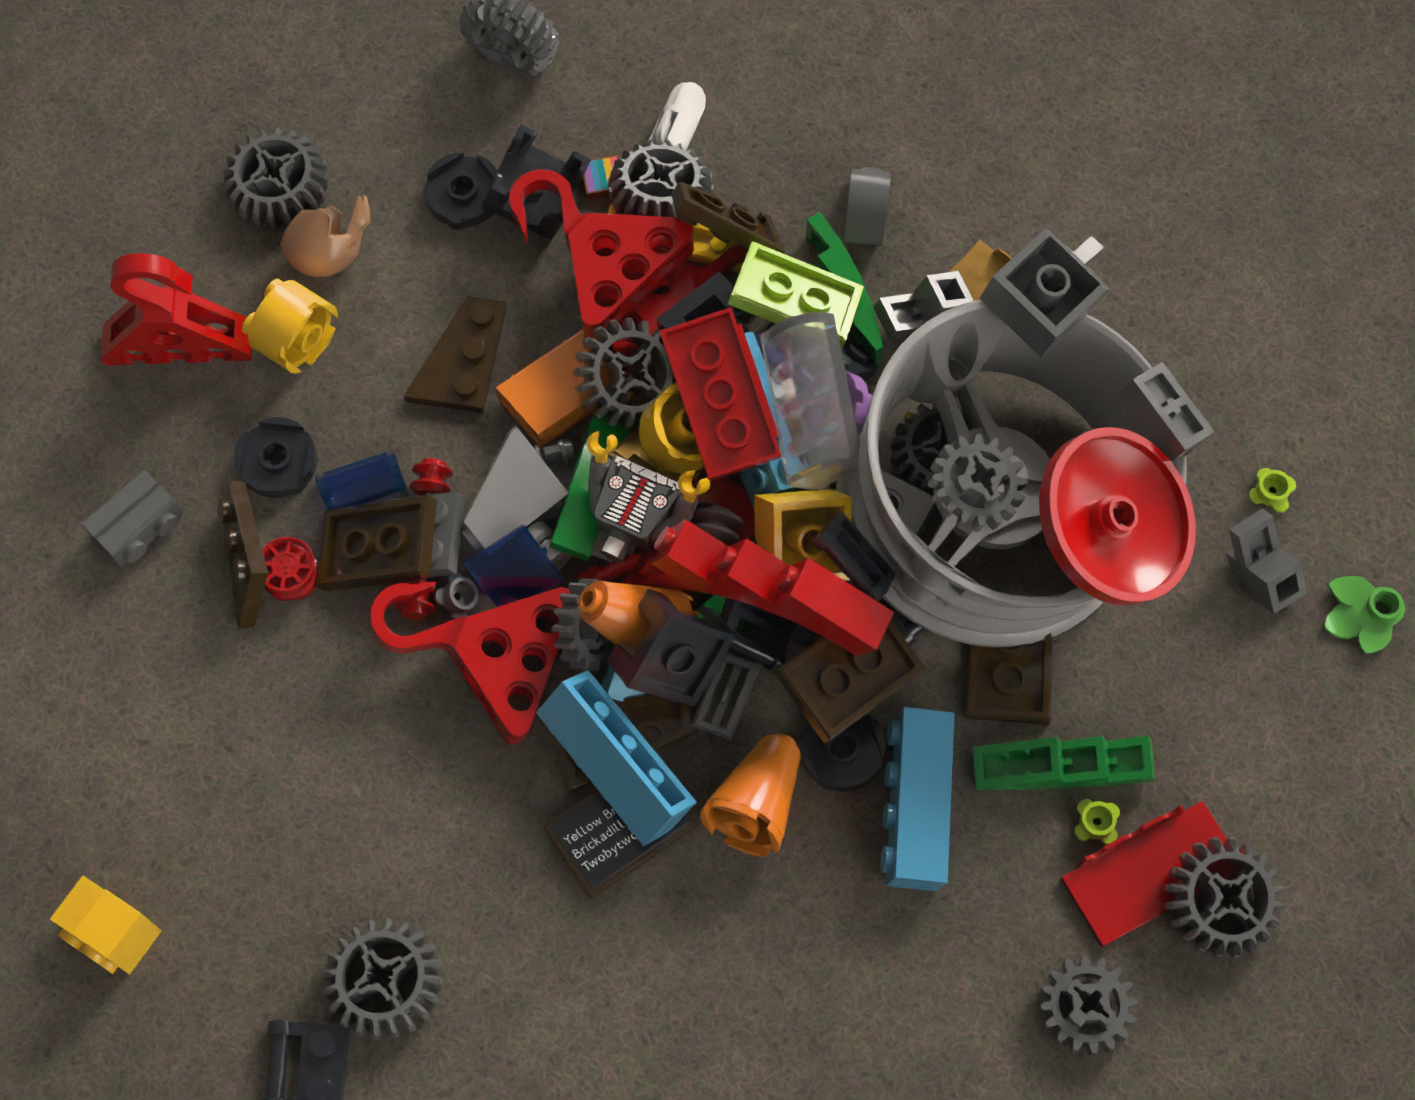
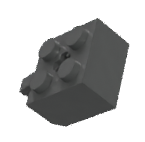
M1047 228L991 278L979 298L1042 358L1088 315L1109 291L1110 288L1089 267L1104 247L1090 236L1073 252Z

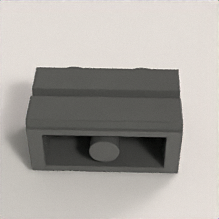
M143 470L85 519L81 525L89 536L121 568L127 562L134 563L142 558L147 551V545L158 535L165 536L172 532L178 525L179 517L183 513L176 501L146 470Z

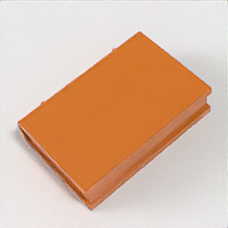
M583 329L495 387L498 401L540 449L590 416L596 406L594 403L584 407L582 402L585 398L589 397L587 390L583 392H576L575 386L584 382V377L574 376L573 370L585 366L578 362L575 356L578 352H588L582 344L585 339ZM600 362V378L603 387L606 389L609 384V376L606 370L601 367L602 362Z

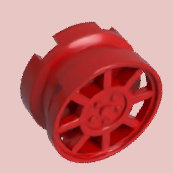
M281 537L274 539L264 546L262 550L268 570L265 589L271 596L286 602L287 600H300L308 596L315 589L319 565L310 547L305 542L294 537Z

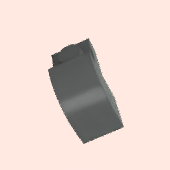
M875 167L852 169L844 242L883 246L891 180L890 172H883V170Z
M953 271L926 275L912 294L880 298L873 308L888 339L894 340L907 338L927 321L944 311L974 300L960 272Z
M1262 508L1229 529L1233 548L1226 552L1228 562L1233 572L1258 603L1275 614L1307 594L1302 564L1280 548L1273 515Z

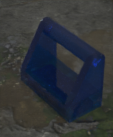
M394 450L317 474L315 478L319 493L327 510L359 506L407 490Z

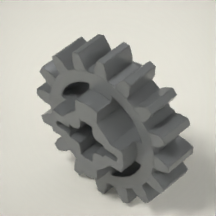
M976 434L970 444H968L963 436H960L954 442V448L948 444L943 447L939 453L941 458H936L930 467L936 474L931 476L928 486L938 489V492L935 493L931 501L933 504L943 502L946 508L941 516L947 518L952 514L958 517L956 527L961 528L966 521L972 522L974 532H979L985 525V522H987L992 530L997 529L1002 523V519L1009 521L1016 513L1014 507L1018 508L1025 499V496L1018 491H1022L1027 485V479L1017 477L1016 475L1024 465L1022 462L1011 463L1009 458L1014 451L1011 447L1003 452L997 449L998 438L994 437L986 445L983 444L981 434ZM956 463L957 468L955 469V472L957 474V478L954 481H951V469L952 466ZM1004 484V495L999 503L998 498L1001 495L997 488Z
M581 578L579 583H570V594L561 593L559 596L563 606L561 609H554V614L559 617V623L552 626V631L559 632V638L554 643L555 648L564 649L560 659L570 662V668L599 671L600 666L609 665L607 658L615 644L583 621L579 613L578 602L581 593L590 584L599 581L598 579Z
M1083 955L1079 959L1078 967L1076 968L1067 959L1062 964L1063 975L1056 970H1052L1048 976L1054 986L1043 985L1040 990V994L1049 999L1048 1002H1044L1038 1007L1040 1013L1050 1015V1019L1043 1025L1044 1030L1057 1029L1059 1034L1054 1041L1057 1045L1061 1044L1065 1039L1071 1041L1070 1053L1076 1054L1083 1045L1086 1046L1089 1057L1095 1056L1099 1044L1102 1045L1107 1053L1111 1052L1115 1048L1112 1037L1124 1042L1129 1034L1122 1026H1133L1137 1021V1018L1129 1014L1128 1010L1138 1005V999L1127 998L1126 996L1133 983L1131 981L1124 983L1118 981L1117 978L1122 971L1120 967L1113 969L1111 972L1106 971V959L1100 958L1095 966H1090L1087 955ZM1089 977L1099 981L1095 984H1082L1076 978ZM1110 992L1113 993L1116 1000L1117 1015L1110 1008ZM1060 995L1067 1003L1068 1017L1066 1020L1063 1019L1059 1009ZM1091 997L1096 1001L1093 1008L1094 1011L1091 1010L1088 1014H1085L1080 1007L1083 1001ZM1080 1027H1095L1099 1032L1102 1031L1103 1033L1087 1035L1077 1031Z

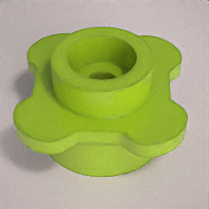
M1260 469L1256 475L1257 485L1249 492L1251 502L1256 505L1265 504L1270 506L1276 513L1285 512L1289 507L1288 497L1296 489L1295 480L1280 470ZM1269 488H1275L1276 493H1271Z
M1089 799L1080 801L1077 805V812L1080 814L1079 825L1074 829L1075 836L1080 841H1087L1089 839L1101 840L1105 845L1115 841L1118 837L1115 826L1120 815L1117 805L1101 801L1092 802ZM1095 818L1100 819L1101 825H1095L1093 820Z

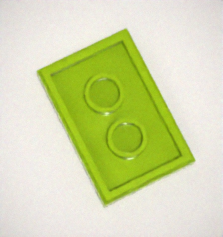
M752 241L728 304L842 350L864 286Z

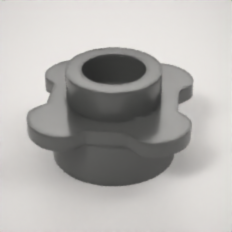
M457 572V575H448L445 585L434 593L435 602L438 605H443L451 613L453 620L458 617H467V610L473 608L479 601L478 589L473 581L462 577ZM455 593L458 595L459 600H456V599H455V597H454V594H455Z

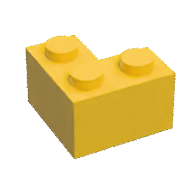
M85 876L80 878L50 918L51 921L62 928L57 934L58 937L112 974L119 967L130 975L162 932L161 929L139 911L108 890L102 889Z

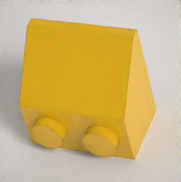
M833 489L754 495L755 539L757 545L786 564L792 565L810 558L841 579L849 580L824 550L819 552L811 541L820 533L827 520L840 509L852 522V497Z

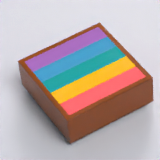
M618 155L591 159L583 176L587 200L609 196L608 178L614 161L619 159Z

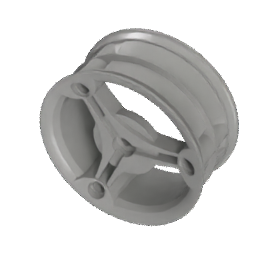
M981 299L944 311L914 331L899 346L883 370L874 390L869 412L862 432L856 440V445L849 454L844 455L840 453L837 467L836 491L852 497V523L896 573L888 592L882 598L912 622L935 634L954 641L986 647H1014L1043 641L1049 633H1051V637H1054L1071 629L1100 607L1103 601L1090 596L1079 587L1065 594L1047 597L1012 595L981 586L955 568L977 546L1002 550L1014 548L1032 540L1043 530L1039 512V494L1042 477L1050 461L1046 452L1034 440L1019 431L996 425L977 394L972 381L979 371L1006 373L1039 384L1065 400L1084 418L1092 430L1113 427L1133 432L1110 401L1134 378L1152 368L1139 351L1106 324L1090 315H1086L1041 358ZM908 397L916 402L936 405L949 445L953 448V444L958 437L963 436L968 444H970L976 434H981L983 444L988 445L995 437L999 439L998 450L1003 452L1010 447L1014 450L1009 460L1011 463H1023V468L1016 475L1017 477L1027 479V485L1022 491H1018L1025 496V499L1018 508L1014 507L1016 513L1009 521L1002 519V523L994 530L985 522V525L979 532H974L972 522L966 521L961 528L956 527L958 517L952 514L947 518H943L928 546L905 526L889 498L881 473L878 443L884 422L905 398ZM955 398H958L961 404V407L972 429L970 431L967 428V425L963 419V416L959 410ZM1183 455L1173 464L1186 485L1187 456ZM956 463L952 466L951 469V481H954L957 478V474L955 472V469L957 468ZM1003 484L997 488L1001 495L998 498L999 503L1002 501L1004 495ZM933 488L934 495L938 492L936 488ZM943 502L937 504L940 514L946 508ZM953 530L965 540L949 561L946 562L934 551L950 531Z

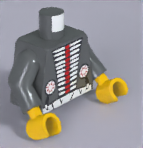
M599 431L591 434L587 440V448L594 455L590 459L588 477L590 511L594 515L599 528L609 533L600 552L609 559L622 563L632 544L644 550L652 551L658 536L665 527L671 528L684 520L691 522L698 505L696 496L708 491L710 481L708 478L701 479L695 489L692 485V477L695 475V470L683 473L679 477L678 482L616 455H614L611 461L608 458V454L616 449L618 444L617 438L613 434L608 436L606 449L601 448L598 443Z

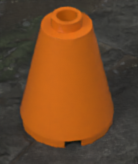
M604 581L593 582L585 588L578 602L582 620L613 644L621 645L632 658L652 625L638 607L647 589L666 595L679 612L698 617V612L692 610L690 601H693L692 597L677 589Z
M782 733L769 734L762 737L703 805L700 811V820L711 834H713L715 829H718L728 836L725 838L724 844L749 855L767 857L770 850H774L775 854L779 852L784 839L801 759V752L797 748L796 742L788 735Z

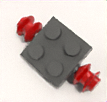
M425 458L421 463H417L412 467V472L419 476V480L412 481L410 489L418 495L416 497L430 495L437 500L430 577L457 575L466 497L459 492H451V488L443 483L444 480L453 476V471L446 466L444 461L436 458ZM426 578L411 581H403L400 583L421 584L429 583V581H427ZM435 587L434 591L412 600L396 602L394 607L401 611V615L407 619H426L427 615L436 611V607L428 601L429 597L434 596L437 588Z

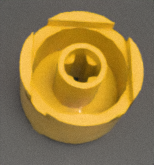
M275 279L267 286L264 293L265 298L260 303L256 312L251 313L245 319L242 331L248 335L249 344L254 350L288 372L297 374L302 372L297 367L304 362L311 366L329 345L336 329L330 325L331 317L333 315L338 318V312L334 305L294 280L283 282L280 279Z
M677 383L672 384L642 413L639 436L645 453L651 459L652 464L657 466L660 471L683 474L691 470L697 471L704 467L678 385Z

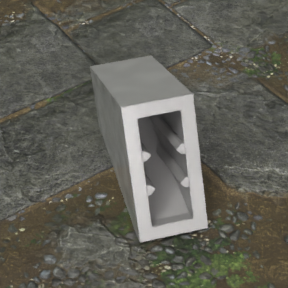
M515 426L508 432L463 518L464 523L468 527L462 532L476 551L484 547L489 555L568 494L567 490L518 427Z

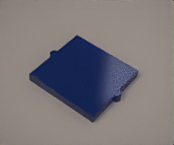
M524 524L464 562L465 567L481 586V594H487L496 607L546 592L564 579L547 556V548L540 547Z

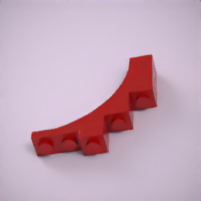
M687 520L671 528L665 527L654 544V549L657 551L653 553L648 552L637 568V573L640 574L636 585L698 591L740 601L793 621L827 638L855 656L877 650L894 613L810 558L792 565L786 564L747 538L731 546L725 545Z

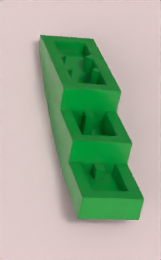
M819 211L807 219L806 239L820 254L817 257V268L864 286L848 336L855 344L866 349L870 354V359L879 365L882 359L883 344L874 308L861 275L845 246Z
M597 405L593 410L585 440L579 450L571 480L566 488L568 494L563 497L549 545L550 548L587 562L600 530L594 515L590 511L588 477L590 459L594 455L587 448L588 437L599 431L598 443L601 448L606 449L608 436L613 434L617 438L618 444H620L631 433L632 429H624L621 419L617 425L609 426L607 424L608 412L602 418L596 419L593 414Z
M1104 736L1060 741L1058 737L973 747L977 790L1084 788L1156 782L1150 736L1108 741L1105 740Z

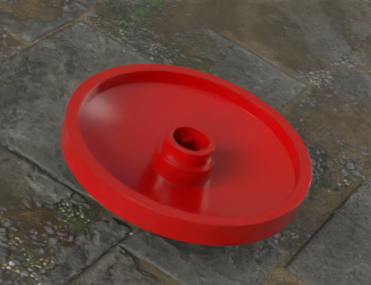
M1113 427L1097 428L1069 440L1055 452L1042 477L1039 494V512L1047 545L1066 576L1090 596L1114 605L1141 604L1158 598L1174 588L1186 573L1191 562L1195 547L1196 522L1188 489L1171 460L1156 445L1139 434Z

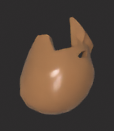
M365 195L357 197L347 232L341 231L343 214L333 206L299 212L284 230L280 243L282 254L292 268L303 275L317 278L335 275L351 265L359 254L363 230L370 224V209L367 197Z

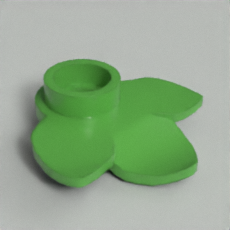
M1344 576L1330 581L1328 587L1339 602V605L1335 606L1327 616L1324 623L1325 631L1339 639L1358 638L1359 646L1364 654L1378 652L1385 648L1392 639V627L1400 622L1405 613V604L1401 595L1389 587L1375 588L1365 578L1359 576ZM1376 603L1387 605L1389 613H1380L1375 607Z

